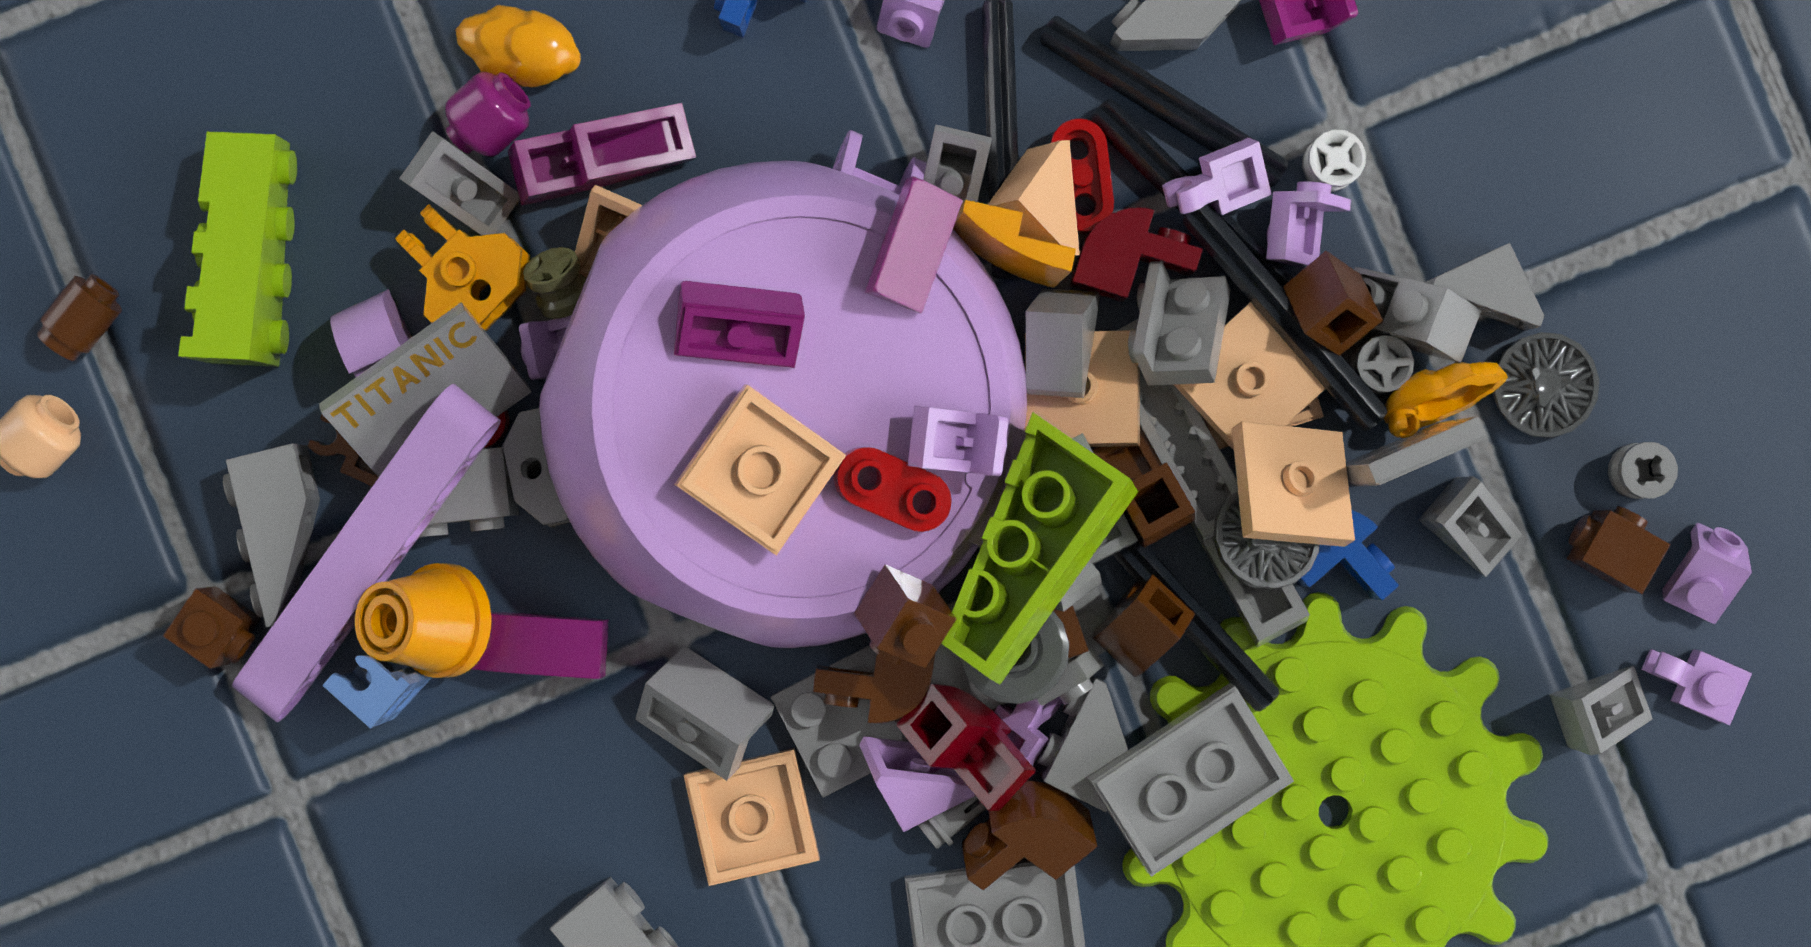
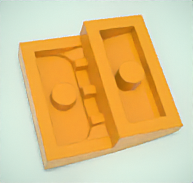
M970 200L963 202L953 230L971 250L985 260L1015 276L1055 288L1072 271L1076 248L1018 236L1023 212Z

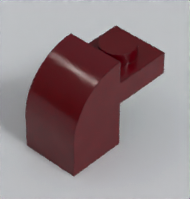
M1148 208L1123 209L1110 214L1093 228L1081 247L1069 286L1083 291H1097L1100 296L1123 303L1128 298L1139 261L1148 264L1153 261H1162L1167 270L1190 276L1197 269L1203 249L1190 245L1192 237L1177 230L1160 227L1157 235L1148 232L1155 210Z
M932 684L921 702L896 724L930 767L954 769L988 811H1000L1036 771L1007 737L1012 731L1009 726L981 701L958 688Z

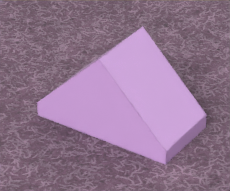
M864 736L859 744L874 781L903 832L975 796L954 769L930 767L910 742Z

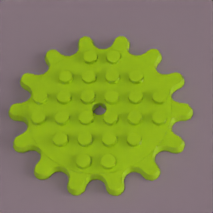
M1322 592L1311 593L1302 600L1310 616L1307 622L1297 626L1296 633L1291 639L1279 644L1267 642L1258 648L1241 617L1224 619L1219 625L1279 689L1277 699L1260 712L1254 710L1245 699L1244 701L1294 782L1152 877L1145 871L1132 849H1129L1124 855L1122 862L1123 873L1133 885L1150 887L1165 884L1175 888L1181 894L1184 903L1183 913L1180 919L1167 932L1165 939L1166 947H1445L1451 938L1460 934L1476 936L1490 945H1499L1507 942L1516 929V920L1513 912L1500 902L1494 894L1492 886L1494 875L1506 863H1533L1540 860L1546 854L1548 836L1539 824L1513 815L1507 805L1506 795L1511 783L1519 777L1534 772L1541 764L1543 754L1539 742L1531 735L1515 733L1507 736H1498L1489 732L1484 726L1481 718L1482 706L1485 700L1496 690L1500 679L1495 664L1487 658L1476 656L1468 658L1449 671H1438L1431 668L1425 661L1422 653L1423 642L1427 633L1426 619L1420 611L1408 606L1398 607L1391 611L1383 627L1376 635L1369 638H1357L1345 630L1342 623L1340 606L1334 597ZM1220 674L1213 683L1198 687L1189 684L1179 677L1165 676L1159 678L1153 684L1150 690V702L1152 708L1170 723L1228 685L1229 682ZM1333 795L1342 796L1348 802V815L1341 826H1326L1320 820L1319 807L1327 797Z

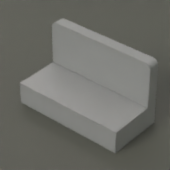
M683 647L645 683L635 720L727 781L740 768L749 739L771 717L774 705L697 653Z

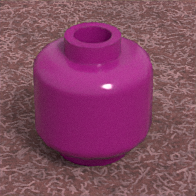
M480 72L473 76L445 103V114L450 124L446 128L447 135L466 154H470L474 150L483 156L494 157L501 153L529 127L527 109L531 107V103L523 89L505 73L500 72L497 75H493L488 72Z

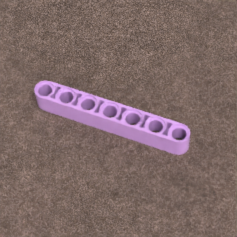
M456 384L448 386L435 399L238 673L232 684L236 691L275 722L281 721L298 704L355 626V612L362 594L371 585L387 581L494 435L501 422L499 418Z

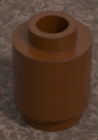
M91 274L87 280L74 276L40 320L43 326L37 332L38 338L55 353L71 361H75L81 353L88 354L122 312L121 306L116 302L119 293L109 283L96 275Z

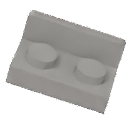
M1162 261L1149 263L1146 283H1141L1138 288L1137 302L1140 314L1137 329H1132L1128 338L1130 359L1133 363H1138L1148 386L1215 383L1231 292L1225 276L1170 279Z

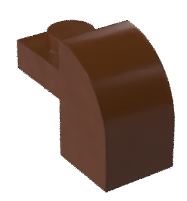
M1141 427L1140 446L1097 447L1092 450L1099 458L1129 477L1137 488L1138 493L1124 511V515L1143 548L1195 521V510L1168 463L1162 464Z
M1152 575L1141 586L1136 581L1124 593L1110 616L1094 630L1091 638L1133 677H1137L1181 639L1195 613Z
M935 654L926 668L906 660H902L900 664H894L879 655H876L874 672L818 665L815 671L813 692L824 693L825 704L858 708L859 698L870 699L868 723L893 721L912 711L925 696L932 680Z
M1026 781L1000 811H988L989 819L985 823L976 825L970 831L967 838L962 841L967 880L983 891L1024 857L1057 880L1098 847L1090 810L1068 793L1048 783Z

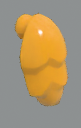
M496 5L485 13L465 18L455 30L457 44L465 54L475 61L481 72H488L493 75H497L500 72L505 73L522 87H538L553 82L564 74L575 71L581 61L579 49L576 47L572 34L555 18L535 10L524 11L517 7Z
M1456 362L1436 371L1424 369L1413 374L1399 389L1391 393L1384 405L1387 408L1384 420L1388 423L1389 432L1393 436L1398 438L1413 436L1421 427L1434 424L1471 408L1482 398L1493 393L1503 385L1508 376L1500 365L1494 362Z

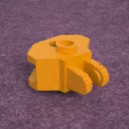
M428 204L420 214L424 217V222L436 233H440L447 242L434 255H431L425 249V245L413 233L403 230L395 238L422 266L419 271L427 278L423 315L433 323L462 302L481 327L487 331L526 291L527 283L524 279L523 271L529 262L530 255L505 233L470 237L460 229H455L436 209ZM487 285H490L491 293L489 297L481 301L480 292Z

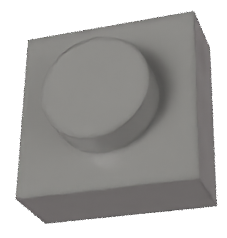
M1093 646L1088 648V652L1076 655L1068 660V665L1058 684L1044 696L1037 699L1041 706L1057 697H1060L1064 705L1094 687L1089 678L1101 669L1104 664Z

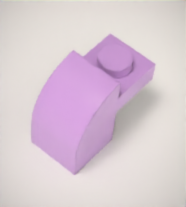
M389 289L332 315L330 319L332 333L348 373L353 372L355 377L412 338Z

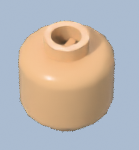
M26 395L17 401L0 419V465L7 472L15 476L24 475L34 479L47 478L52 475L80 446V421L76 412L65 401L53 395Z

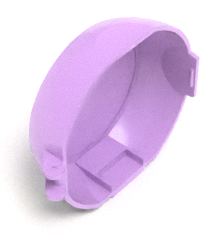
M852 130L848 131L841 144L833 169L808 162L787 160L753 162L721 168L688 179L658 194L633 211L601 242L540 394L541 434L548 470L559 501L571 525L595 560L618 584L630 593L703 625L768 647L799 648L820 646L866 634L854 612L885 564L932 584L939 593L962 571L977 547L981 548L985 528L990 517L994 516L1006 486L1005 479L1013 459H1017L1026 436L1024 430L1027 414L1026 372L1020 342L1010 312L995 282L979 258L953 229L921 314L865 293L905 180L912 176L923 180L926 162L913 157L903 174L899 186L858 169L855 165L863 135ZM693 281L800 294L802 296L805 319L795 368L674 355L681 282ZM744 384L752 387L844 454L856 447H871L908 462L914 405L1002 415L1008 418L1007 449L1004 455L1003 471L1000 476L922 468L939 476L947 484L952 500L951 509L946 520L940 526L930 531L918 532L910 530L848 503L837 492L833 474L776 556L674 485ZM871 466L862 468L858 474L859 485L863 489L873 487L877 481L875 469ZM926 490L917 492L913 497L914 509L918 513H923L929 509L931 496Z

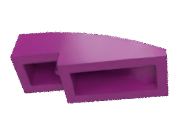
M682 103L574 124L567 131L514 141L507 151L522 206L591 190L594 185L602 187L692 161L696 158Z
M491 612V632L487 647L480 660L471 668L472 670L601 679L606 675L609 619Z

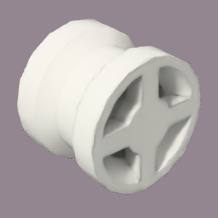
M1334 129L1323 133L1307 147L1303 155L1302 169L1308 182L1330 184L1332 186L1331 192L1344 189L1361 175L1365 167L1366 152L1363 143L1356 135L1346 130ZM1320 153L1325 155L1326 166L1324 164V157L1320 155Z

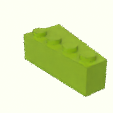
M209 131L206 133L198 203L203 212H208L207 223H200L193 235L191 253L195 256L201 273L200 280H197L194 286H187L184 309L187 312H192L194 320L193 336H181L178 357L211 364L279 367L280 354L287 352L289 327L287 321L282 320L283 297L288 298L290 295L292 273L290 265L284 263L285 241L292 240L295 226L294 212L291 207H287L288 185H293L297 177V157L295 151L290 150V143L276 134Z
M1032 412L1025 429L1026 436L1017 459H1013L1005 479L1006 486L994 516L990 517L983 533V543L973 568L969 569L952 613L957 620L941 643L999 685L1138 493L1137 488L1129 477L1034 412Z

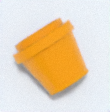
M428 564L409 576L375 583L362 594L355 612L356 636L362 649L370 657L379 661H388L412 667L418 673L432 678L456 677L469 671L482 657L491 632V608L487 593L479 579L470 570L457 564Z

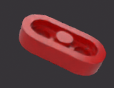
M1078 118L1061 124L1053 134L1050 143L1070 140V143L1072 141H1081L1088 149V155L1085 158L1076 160L1071 157L1075 199L1080 196H1086L1094 203V212L1092 214L1083 216L1076 212L1078 233L1089 234L1100 221L1112 214L1114 196L1105 134L1094 122Z
M856 447L847 451L845 458L834 472L836 490L845 501L910 530L918 532L933 530L940 526L949 515L952 503L951 493L947 484L939 476L919 467L908 466V462L879 449ZM871 466L877 473V481L873 487L863 489L858 483V474L862 468ZM926 490L931 496V505L927 511L918 513L913 507V497L917 492Z

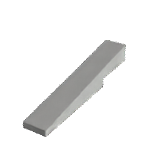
M1138 319L1116 331L1137 329ZM1140 370V427L1162 464L1168 463L1194 508L1195 521L1190 524L1256 647L1258 648L1307 622L1310 614L1293 584L1275 590L1252 588L1234 578L1221 563L1213 541L1214 521L1223 502L1238 491L1237 479L1202 417L1174 385L1148 386Z

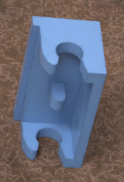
M358 655L355 660L359 666L353 672L343 675L333 673L322 686L371 729L395 719L432 677L424 676L412 667L392 662L389 663L392 665L394 672H390L376 659L368 655Z

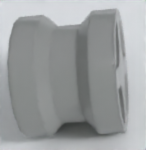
M1382 335L1364 341L1355 348L1350 357L1349 365L1374 394H1383L1399 389L1410 379L1413 373L1414 359L1411 350L1402 340L1394 336Z
M1656 442L1631 443L1622 446L1613 454L1608 464V476L1611 485L1619 494L1627 498L1654 499L1665 495L1673 487L1678 474V465L1674 455L1667 447ZM1651 461L1652 474L1654 475V477L1649 474L1648 464Z

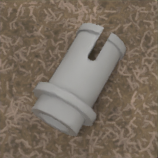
M974 796L918 826L936 849L944 843H947L950 847L954 843L950 838L983 811H987V809Z

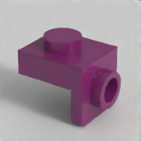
M1259 0L1274 45L1327 33L1358 15L1355 0Z

